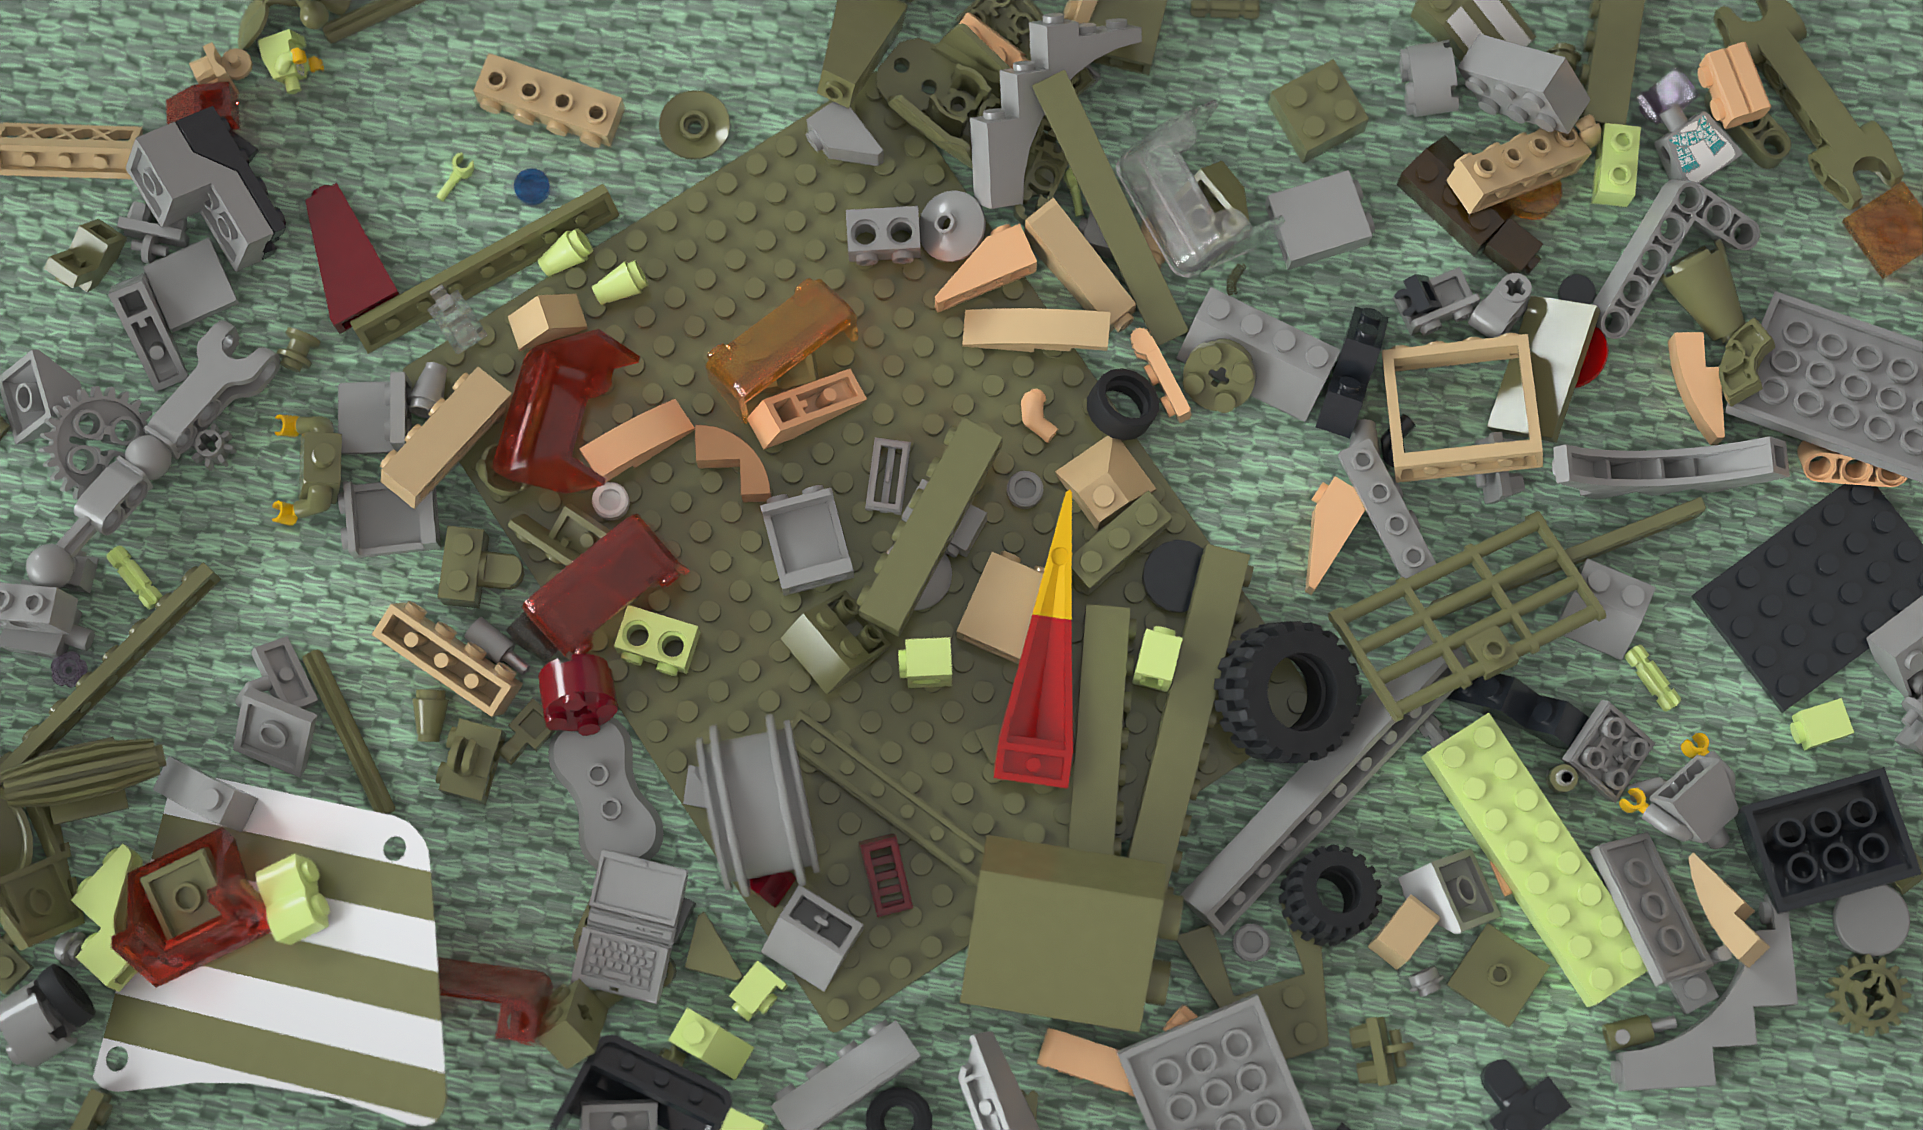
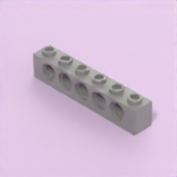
M0 582V628L71 635L78 599L55 587Z

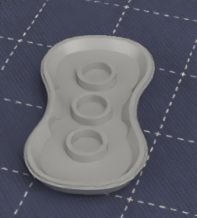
M613 717L608 722L600 725V731L594 735L583 736L578 731L558 730L550 741L548 750L549 764L556 778L568 790L576 804L579 815V843L586 860L597 869L602 849L640 859H652L662 845L664 836L663 824L656 809L644 797L636 784L632 766V741L626 728Z

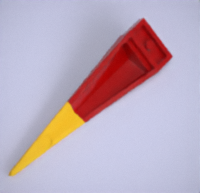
M1070 489L1064 496L999 733L993 778L1068 788L1073 755L1072 492Z

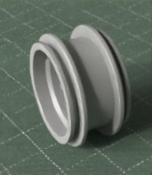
M773 714L766 715L768 732L722 741L718 726L712 725L710 726L711 743L705 744L702 737L696 738L704 797L725 890L730 891L733 889L732 882L738 881L743 897L751 895L749 880L751 878L795 870L798 883L802 886L807 884L805 867L812 866L814 873L820 872L790 719L784 720L785 728L777 730Z

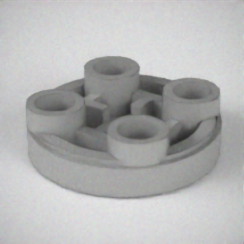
M1882 885L1839 897L1833 910V926L1844 948L1861 956L1871 954L1872 957H1878L1893 952L1904 942L1910 928V913L1902 896L1890 886Z

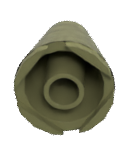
M1721 239L1713 241L1716 248L1709 251L1704 245L1670 263L1669 266L1672 267V271L1666 275L1663 273L1659 281L1713 341L1721 339L1724 344L1745 324L1724 244Z

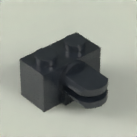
M1505 1059L1492 1061L1482 1069L1480 1074L1481 1084L1499 1107L1496 1112L1482 1121L1487 1130H1542L1571 1108V1105L1549 1076L1542 1077L1529 1086L1514 1065Z

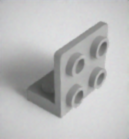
M390 372V381L354 382L340 383L338 385V433L342 434L341 455L386 454L392 450L398 452L406 443L404 439L412 429V413L408 410L410 403L407 400L412 391V382L405 372Z

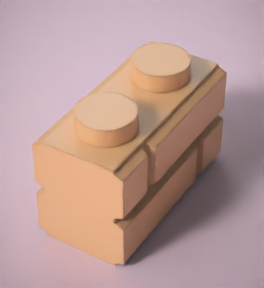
M1746 42L1731 45L1704 56L1699 64L1700 68L1697 70L1698 79L1703 88L1709 89L1713 99L1710 102L1711 112L1715 120H1721L1724 129H1730L1745 122L1748 123L1761 119L1767 114L1771 104Z

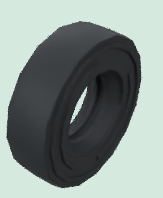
M52 964L38 975L37 980L45 997L69 1023L80 1027L94 1017L96 1011L88 994L64 968L58 964Z
M892 1087L881 1091L871 1101L866 1112L865 1127L867 1130H887L884 1124V1117L891 1108L896 1106H903L912 1113L914 1124L911 1130H932V1113L928 1103L919 1093L906 1087Z

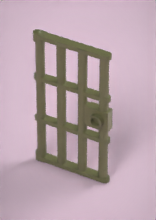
M1539 511L1525 516V521L1476 545L1470 543L1464 546V551L1406 579L1404 577L1397 579L1396 584L1345 609L1339 607L1328 613L1329 621L1335 630L1338 631L1395 722L1404 719V714L1459 687L1465 689L1471 686V681L1481 676L1487 680L1517 665L1519 657L1529 652L1535 654L1540 651L1541 646L1595 619L1601 621L1607 617L1604 608ZM1536 531L1548 547L1494 575L1482 559ZM1556 560L1567 575V578L1514 604L1510 602L1501 588ZM1469 564L1473 565L1482 581L1427 608L1423 607L1414 593L1415 590ZM1577 590L1587 605L1586 608L1534 634L1530 632L1522 620V616ZM1489 593L1492 594L1502 610L1443 638L1434 624V620ZM1401 597L1405 598L1414 614L1364 639L1356 640L1347 626L1348 623ZM1508 623H1511L1521 638L1520 641L1510 645L1499 628ZM1423 626L1433 644L1376 672L1366 656L1367 653ZM1463 645L1474 662L1465 668L1461 666L1452 652ZM1441 656L1443 657L1453 674L1395 702L1385 686L1386 683Z

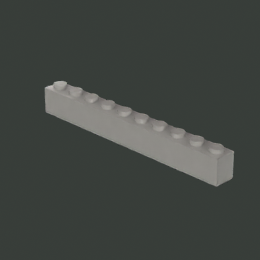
M1428 634L1407 656L1433 644ZM1459 648L1452 651L1463 668L1470 665ZM1441 656L1386 683L1385 686L1395 702L1453 673ZM1374 690L1361 704L1359 716L1352 718L1351 723L1354 724V728L1350 735L1340 737L1343 740L1342 745L1336 751H1327V756L1320 760L1305 763L1181 893V896H1184V902L1196 916L1223 936L1453 691L1404 714V719L1395 722Z

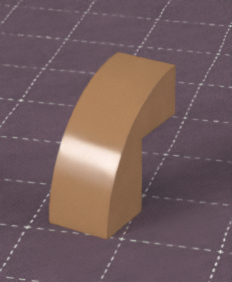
M695 425L696 462L699 469L740 467L743 502H765L772 497L764 465L755 451L745 441L721 428Z

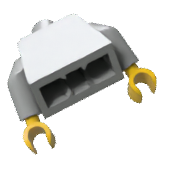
M1696 733L1692 738L1698 744V748L1688 739L1681 744L1682 753L1693 759L1649 797L1652 802L1650 805L1646 803L1645 794L1639 788H1631L1627 791L1635 797L1637 805H1632L1623 798L1619 801V805L1627 813H1633L1638 810L1643 814L1642 819L1660 832L1682 842L1688 840L1698 843L1707 842L1711 849H1719L1724 847L1730 840L1724 826L1738 814L1739 810L1735 800V773L1715 751L1710 752L1707 749L1709 746L1708 737L1704 733Z

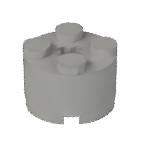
M1449 40L1406 46V49L1400 50L1401 61H1399L1401 81H1409V83H1405L1406 95H1404L1407 116L1421 117L1459 110V96L1454 97L1453 93L1458 84L1452 47H1449Z
M37 979L0 1001V1032H2L8 1043L6 1052L16 1065L24 1062L30 1067H38L77 1043L78 1037L71 1038V1033L76 1031V1026L69 1023L51 1005L42 992Z

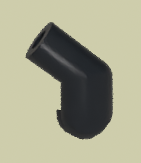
M1402 414L1400 421L1402 439H1404L1416 425L1408 416ZM1389 427L1381 436V450L1385 463L1390 467H1394Z

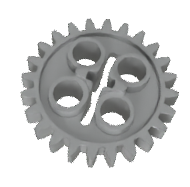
M94 386L91 387L89 397L84 389L77 390L78 401L70 395L63 397L67 408L59 405L53 406L52 409L58 416L57 419L47 418L44 420L52 429L51 432L40 433V437L49 440V445L40 448L39 452L49 453L51 457L43 463V467H55L56 471L50 476V480L62 478L64 480L60 487L62 492L68 491L73 487V499L78 500L104 469L109 466V462L113 457L121 456L125 459V453L115 450L100 451L98 447L72 444L69 442L70 437H77L88 441L101 440L104 444L128 447L129 443L138 436L146 435L143 428L147 425L146 420L152 412H138L142 402L140 399L127 403L129 392H121L115 398L114 387H107L104 395H102L100 387ZM83 414L88 415L93 421V428L89 434L83 433L79 428V419ZM119 421H123L129 428L128 437L123 441L115 434V427ZM77 450L82 451L87 457L86 466L82 470L77 469L73 464L72 458Z

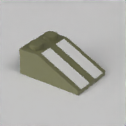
M1417 0L1410 16L1437 41L1449 40V47H1452L1453 55L1460 61L1463 60L1479 34L1525 47L1536 38L1535 34L1508 0Z

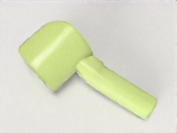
M457 153L452 159L453 172L436 196L441 201L446 199L461 179L469 178L474 172L473 160L466 168L458 167L464 159L463 153Z
M1068 168L1064 174V181L1072 194L1075 216H1082L1084 211L1078 182L1071 168Z

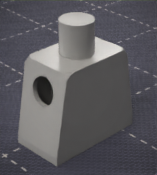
M22 579V582H21L22 585H33V586H35L34 584L30 583L29 581H26V580H23V579ZM76 608L71 635L3 628L0 634V647L14 653L64 660L69 646L88 651L93 643L95 631L78 625L82 612Z

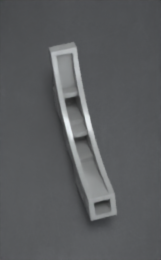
M1063 13L1044 14L1043 20L1029 22L1031 61L1014 62L1013 68L1000 70L1001 109H987L983 111V116L970 118L974 198L980 205L995 209L1023 204L1024 174L1029 151L1039 124L1045 115L1031 85L1064 69L1071 80L1073 76L1095 59L1117 48L1142 42L1141 27L1127 24V19L1122 18L1108 19L1105 26L1096 27L1095 23H1079L1064 19Z
M1770 436L1714 446L1670 450H1599L1567 444L1553 447L1554 460L1552 462V470L1557 484L1579 489L1580 496L1592 499H1605L1634 492L1659 496L1689 489L1712 493L1790 477L1786 441Z

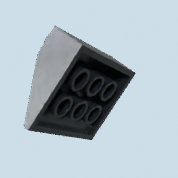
M1885 767L1745 805L1738 810V814L1734 817L1745 851L1777 915L1922 874Z

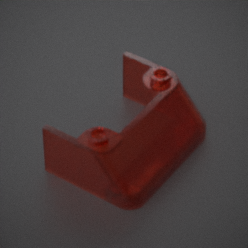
M600 329L544 343L532 348L524 358L493 460L494 471L509 480L564 494L605 485L606 478L585 466L577 458H573L572 453L588 399L605 394L612 385L614 369L639 363L640 356Z
M636 513L623 520L532 594L523 603L522 609L565 658L571 660V655L587 654L594 646L591 642L595 637L594 632L650 586L655 588L660 585L664 589L680 577L678 571L685 576L690 570L658 530Z

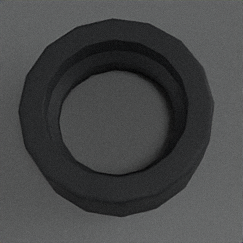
M1124 368L1111 369L1100 377L1087 397V411L1091 421L1106 435L1123 441L1132 440L1144 434L1155 420L1159 412V397L1152 384L1137 372ZM1106 391H1117L1130 397L1139 409L1140 418L1126 417L1115 411L1108 402Z

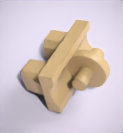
M213 42L204 45L203 49L207 56L189 63L206 96L210 98L223 91H226L230 98L240 94L232 79L240 80L249 75L253 66L251 57L246 51L238 48L230 49L221 56Z

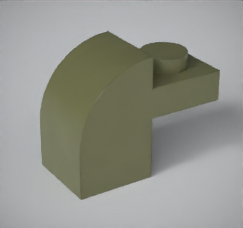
M100 219L79 225L70 248L49 256L44 269L54 275L59 283L72 288L79 286L86 292H89L100 283L119 258L127 237Z

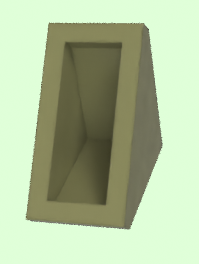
M705 912L698 915L685 968L690 971L740 982L744 977Z

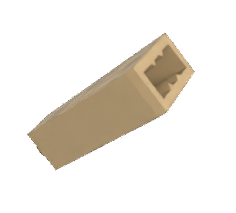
M1054 198L1025 220L1024 234L1031 249L1079 304L1087 311L1111 312L1109 333L1114 329L1119 333L1133 322L1134 317L1132 314L1135 312L1136 303Z

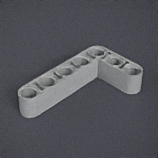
M1681 179L1667 181L1592 305H1597L1601 310L1596 327L1601 330L1605 337L1619 339L1629 331L1691 226L1714 241L1721 239L1724 247L1749 250L1759 241L1760 229L1758 224L1699 183ZM1685 189L1686 198L1681 204L1679 196L1681 191ZM1712 207L1713 217L1708 222L1707 213L1708 210ZM1666 220L1667 230L1662 235L1661 225ZM1739 226L1740 235L1735 240L1734 232L1735 229ZM1648 251L1649 260L1647 264L1643 266L1642 257L1644 253ZM1629 282L1630 292L1626 297H1624L1623 289L1625 285ZM1611 313L1612 321L1609 327L1606 328L1605 319Z

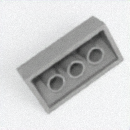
M1210 287L1176 360L1185 364L1192 350L1204 342L1217 341V339L1235 341L1242 345L1253 359L1256 383L1250 396L1306 422L1341 350ZM1220 367L1218 371L1211 369L1210 373L1214 376L1213 378L1224 382L1229 380L1225 376L1227 370Z
M886 1019L867 1031L870 1038L858 1046L855 1040L836 1053L840 1059L828 1067L822 1062L805 1074L808 1081L797 1088L791 1083L776 1093L774 1097L777 1102L772 1104L771 1108L784 1129L819 1130L922 1059L920 1053L896 1020L891 1024Z

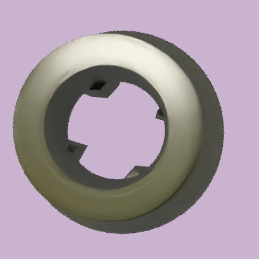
M416 689V698H412L418 741L440 742V735L449 702L448 699H445L446 690Z

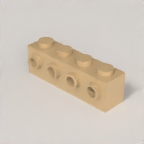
M491 53L487 55L473 91L477 101L480 103V107L488 112L500 114L501 110L514 114L513 118L523 124L533 125L535 121L547 125V130L556 135L567 136V133L580 136V141L599 148L601 144L611 147L625 111L622 97Z
M1574 126L1569 134L1556 130L1548 132L1539 128L1536 132L1528 135L1526 132H1522L1509 142L1501 145L1499 142L1493 143L1478 154L1467 153L1461 156L1454 163L1455 168L1446 181L1467 212L1472 214L1577 173L1592 152L1586 143L1579 138V133Z
M477 367L470 375L464 373L454 384V392L447 400L439 399L429 412L431 417L422 426L416 424L406 435L404 446L398 452L396 450L390 451L380 464L382 468L381 483L414 509L510 407L512 393L480 367Z
M408 601L407 604H390L371 635L489 716L503 715L523 685L522 682L515 678L517 673L513 669L500 662L495 665L486 659L487 653L485 650L472 642L464 644L455 637L457 632L453 628L440 621L435 624L426 618L427 611L416 603Z

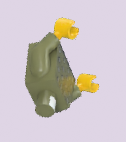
M283 414L275 416V419H281L283 423L281 431H275V435L297 437L301 434L299 500L294 504L279 500L274 502L272 508L280 510L278 517L272 519L273 522L293 526L298 518L327 511L331 504H336L341 483L342 434L334 433L333 422L327 417H298Z

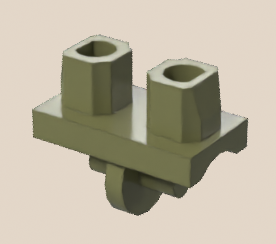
M1385 1017L1367 1018L1366 1023L1349 1029L1353 1049L1371 1046L1374 1059L1373 1061L1356 1064L1359 1083H1378L1379 1086L1398 1084L1392 1053L1394 1054L1396 1068L1407 1066L1404 1051L1414 1050V1043H1403L1400 1029L1389 1031L1392 1044L1390 1045Z

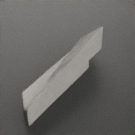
M988 1031L970 1036L969 1042L972 1045V1050L968 1063L961 1066L958 1079L977 1130H1040L994 1033Z

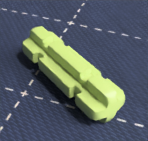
M121 545L116 546L106 555L108 561L113 567L118 569L117 572L136 595H139L138 598L147 609L155 608L162 594L155 586H151L153 583L133 559L130 560L132 557L128 551Z
M1640 644L1636 645L1626 652L1625 659L1631 667H1636L1637 671L1635 673L1651 695L1654 696L1656 694L1658 697L1656 701L1665 712L1671 710L1681 702V697L1674 688L1671 690L1668 687L1670 682L1653 660L1649 661L1647 658L1649 654Z

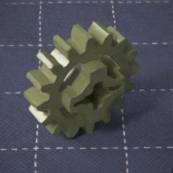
M1871 954L1863 955L1861 963L1856 957L1847 959L1849 968L1844 965H1838L1835 969L1840 977L1828 978L1827 982L1835 987L1834 991L1825 994L1826 998L1835 1000V1005L1828 1009L1829 1012H1839L1842 1015L1837 1022L1839 1026L1851 1023L1850 1033L1852 1034L1859 1033L1862 1028L1865 1037L1874 1036L1876 1029L1880 1034L1889 1033L1887 1023L1892 1026H1899L1902 1022L1897 1014L1909 1012V1009L1902 1004V1000L1911 998V993L1902 992L1901 986L1908 982L1907 978L1897 979L1895 975L1899 967L1895 965L1886 968L1885 957L1878 958L1874 963ZM1859 971H1868L1863 981L1850 979ZM1885 981H1886V983L1888 984V986H1889V988H1890L1891 994H1889V992H1888V990H1887V988H1886ZM1871 988L1870 995L1875 997L1874 1001L1867 1002V996L1862 994L1864 989ZM1845 996H1848L1852 1004V1011L1847 1005ZM1874 1010L1886 1011L1881 1018L1874 1021L1869 1020V1017L1873 1016Z

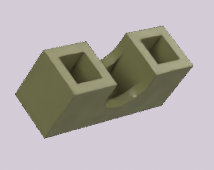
M1148 490L1072 555V579L1089 596L1109 579L1130 555L1140 548L1143 550L1170 526L1173 517Z

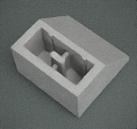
M1923 595L1866 638L1874 660L1904 698L1909 696L1916 700L1923 694Z
M799 885L780 914L761 953L825 992L864 930V925Z

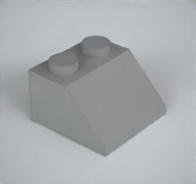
M1587 558L1578 571L1604 608L1607 617L1601 621L1595 619L1563 636L1622 660L1644 619L1656 587ZM1577 590L1568 594L1558 621L1587 607Z

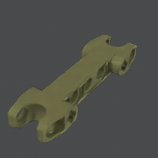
M1755 0L1763 16L1761 20L1755 22H1747L1740 19L1730 7L1725 5L1715 11L1713 21L1721 35L1724 48L1746 42L1755 66L1757 65L1817 150L1808 155V163L1825 190L1831 193L1843 206L1852 210L1860 205L1859 203L1863 198L1861 188L1853 176L1854 172L1860 170L1871 171L1891 188L1901 182L1904 176L1901 163L1895 154L1891 140L1883 129L1872 120L1858 126L1798 42L1807 37V31L1803 20L1791 3L1786 0Z

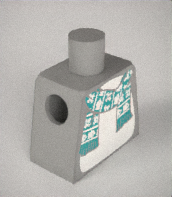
M1675 103L1659 114L1669 132L1655 141V147L1669 180L1681 179L1700 184L1743 155L1741 149L1705 111L1687 119L1678 103Z

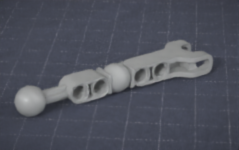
M224 320L214 324L198 342L197 367L153 415L149 424L143 428L146 435L138 436L131 441L125 450V459L118 456L116 461L106 467L77 500L74 514L79 519L56 544L40 545L30 553L26 560L28 579L35 586L55 587L58 589L69 583L74 574L73 558L97 531L105 536L114 533L144 500L148 491L153 488L150 481L157 480L166 474L171 466L172 457L178 460L180 455L195 443L196 436L201 431L206 430L233 400L260 394L279 371V355L269 348L259 347L246 358H231L239 344L237 329L234 325Z

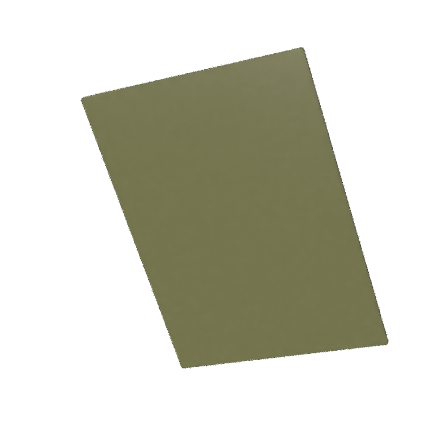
M877 71L871 74L850 107L882 148L884 163L881 165L873 166L828 159L822 149L817 152L811 146L806 137L808 133L807 119L833 102L829 100L593 248V252L588 255L587 261L547 277L410 363L402 371L407 374L412 382L413 389L427 362H435L447 368L444 390L445 400L454 392L453 386L464 373L470 375L477 367H480L512 393L510 407L464 455L459 463L583 653L600 656L608 662V667L611 668L613 673L618 707L716 857L707 808L683 804L689 765L699 767L696 738L702 737L705 744L711 743L710 726L712 725L718 726L722 741L768 732L766 724L767 714L774 715L777 730L785 728L784 720L790 719L791 721L799 709L983 845H985L986 836L992 835L1068 848L1074 765L1070 769L1068 788L993 778L995 764H990L975 734V730L1003 722L1018 664L956 638V631L991 552L1000 555L1001 551H1006L1021 559L1020 564L1032 569H1034L1035 565L1045 568L1064 496L1067 492L1055 471L1108 436L1096 427L1087 411V397L1097 383V380L1075 348H1071L1070 352L1034 349V352L962 346L965 310L999 308L1047 309L1026 277L937 313L935 296L971 255L960 261L944 262L927 253L920 241L921 258H914V261L910 263L897 264L893 263L892 259L878 260V263L874 265L861 266L857 265L856 261L849 262L846 210L918 206L920 219L925 206L935 196L946 191H962L967 193L932 141L908 124L888 105L876 87ZM950 218L945 220L943 229H947L950 226ZM987 221L981 243L986 237L991 236L992 228ZM899 230L892 235V238L896 242L903 243L908 241L911 235L907 231ZM864 232L859 234L856 240L860 244L867 245L875 240V236ZM636 260L647 279L648 286L643 288L640 294L601 305L593 292L592 286L597 284L598 281L624 261L630 263ZM577 294L588 329L519 351L508 319L509 315L537 295ZM812 347L815 350L819 379L851 369L867 398L864 403L794 439L763 450L747 418L763 399L786 391L752 395L743 394L738 363L739 358L771 351L775 354ZM1032 389H1040L1044 392L1046 396V401L1043 405L1044 418L1059 429L1049 443L1026 427L1022 421L1021 400L1023 395ZM1106 394L1109 404L1114 408L1115 411L1118 412V410ZM676 399L694 427L695 425H707L724 429L741 438L755 451L766 470L772 497L787 494L788 498L803 495L802 490L816 485H823L824 489L832 488L854 571V578L784 596L760 507L767 504V501L743 502L740 467L699 469L696 462L695 430L635 469L631 466L608 481L618 483L624 487L630 500L628 511L617 520H606L596 513L592 504V496L597 487L601 485V482L583 457L580 448L626 421ZM964 417L1003 437V446L971 503L973 506L987 512V521L967 558L960 554L956 558L947 555L952 568V580L946 595L941 601L930 608L914 610L900 637L877 626L892 646L849 682L826 694L780 638L804 612L844 590L857 602L866 584L869 586L873 585L878 573L874 572L880 556L895 544V541L891 538L898 523L902 520V515H896L892 512L881 513L877 510L865 511L875 438L911 442L902 508L903 514L921 480H930V477L926 476L928 468L935 456L939 458L943 456L947 445L943 444L953 424L959 426ZM1137 438L1121 441L1156 487V491L1152 495L1173 518L1170 526L1143 550L1140 548L1130 555L1116 569L1115 573L1089 596L1072 579L1073 762L1086 604L1130 608V618L1137 619L1135 641L1128 640L1127 654L1134 655V676L1146 629L1153 630L1155 626L1165 627L1176 632L1175 636L1181 637L1187 612L1174 613L1163 608L1161 609L1145 593L1142 573L1148 556L1163 543L1177 539L1191 541L1203 549L1207 544H1210ZM504 442L508 445L516 444L522 449H527L528 453H531L535 460L536 479L529 489L513 496H499L492 492L479 478L476 464L483 451L492 444H502ZM881 447L874 502H881L888 447ZM896 449L889 496L890 504H895L902 449ZM1020 471L1035 473L1043 483V496L1040 502L1029 509H1020L1014 506L1007 496L1008 481L1015 473ZM1072 497L1073 555L1103 528L1097 531ZM571 503L628 541L630 544L613 573L642 592L640 598L630 604V606L699 627L701 633L688 673L685 674L678 671L677 676H670L655 670L657 665L643 661L642 665L639 666L621 660L622 654L617 653L614 644L627 606L618 605L610 601L605 596L603 590L595 585H589L579 580L575 576V571L564 564L560 565L552 562L546 557L545 551L536 545L527 544L518 539L515 531L507 526L510 520L520 514H526L551 531L564 506ZM1242 590L1239 600L1245 601L1240 623L1233 622L1230 634L1235 636L1236 640H1241V634L1248 629L1258 628L1259 625L1265 624ZM642 629L635 630L630 635L629 643L634 646H641L648 640L649 633ZM950 637L952 686L908 688L907 678H900L898 650H906L905 639ZM672 640L666 644L664 653L670 657L678 656L683 651L684 644L679 640ZM1285 657L1277 664L1270 676L1268 700L1276 718L1289 728L1300 718L1305 709L1307 685L1291 660ZM1126 676L1125 691H1132L1130 713H1123L1122 727L1129 728L1128 749H1121L1120 764H1126L1125 787L1118 786L1117 801H1124L1123 822L1115 823L1114 838H1121V843L1129 839L1133 832L1167 696L1166 692L1132 684L1133 676ZM1216 692L1214 700H1219V693ZM1221 711L1218 712L1214 728H1207L1204 742L1209 743L1210 746L1205 764H1198L1195 778L1201 779L1198 792L1251 758V756L1245 753V748H1237L1231 742L1232 732H1224L1220 724V720L1223 719ZM798 755L820 868L819 873H814L812 866L805 867L807 884L802 886L864 925V930L825 992L792 972L827 1028L831 1032L837 1033L969 945L978 888ZM894 833L897 837L913 909L877 917L858 842ZM890 847L870 852L871 858L890 854ZM894 862L873 867L874 873L895 868ZM790 870V872L796 876L795 870ZM898 877L877 882L878 888L899 883ZM797 879L776 908L765 902L752 890L750 896L743 897L768 937L780 914L798 888L799 883ZM738 881L733 882L734 885L736 886L737 890L739 891V893H740L741 896L743 897V895H742V893H741V890H740L739 882H738ZM901 891L880 896L882 903L903 898Z

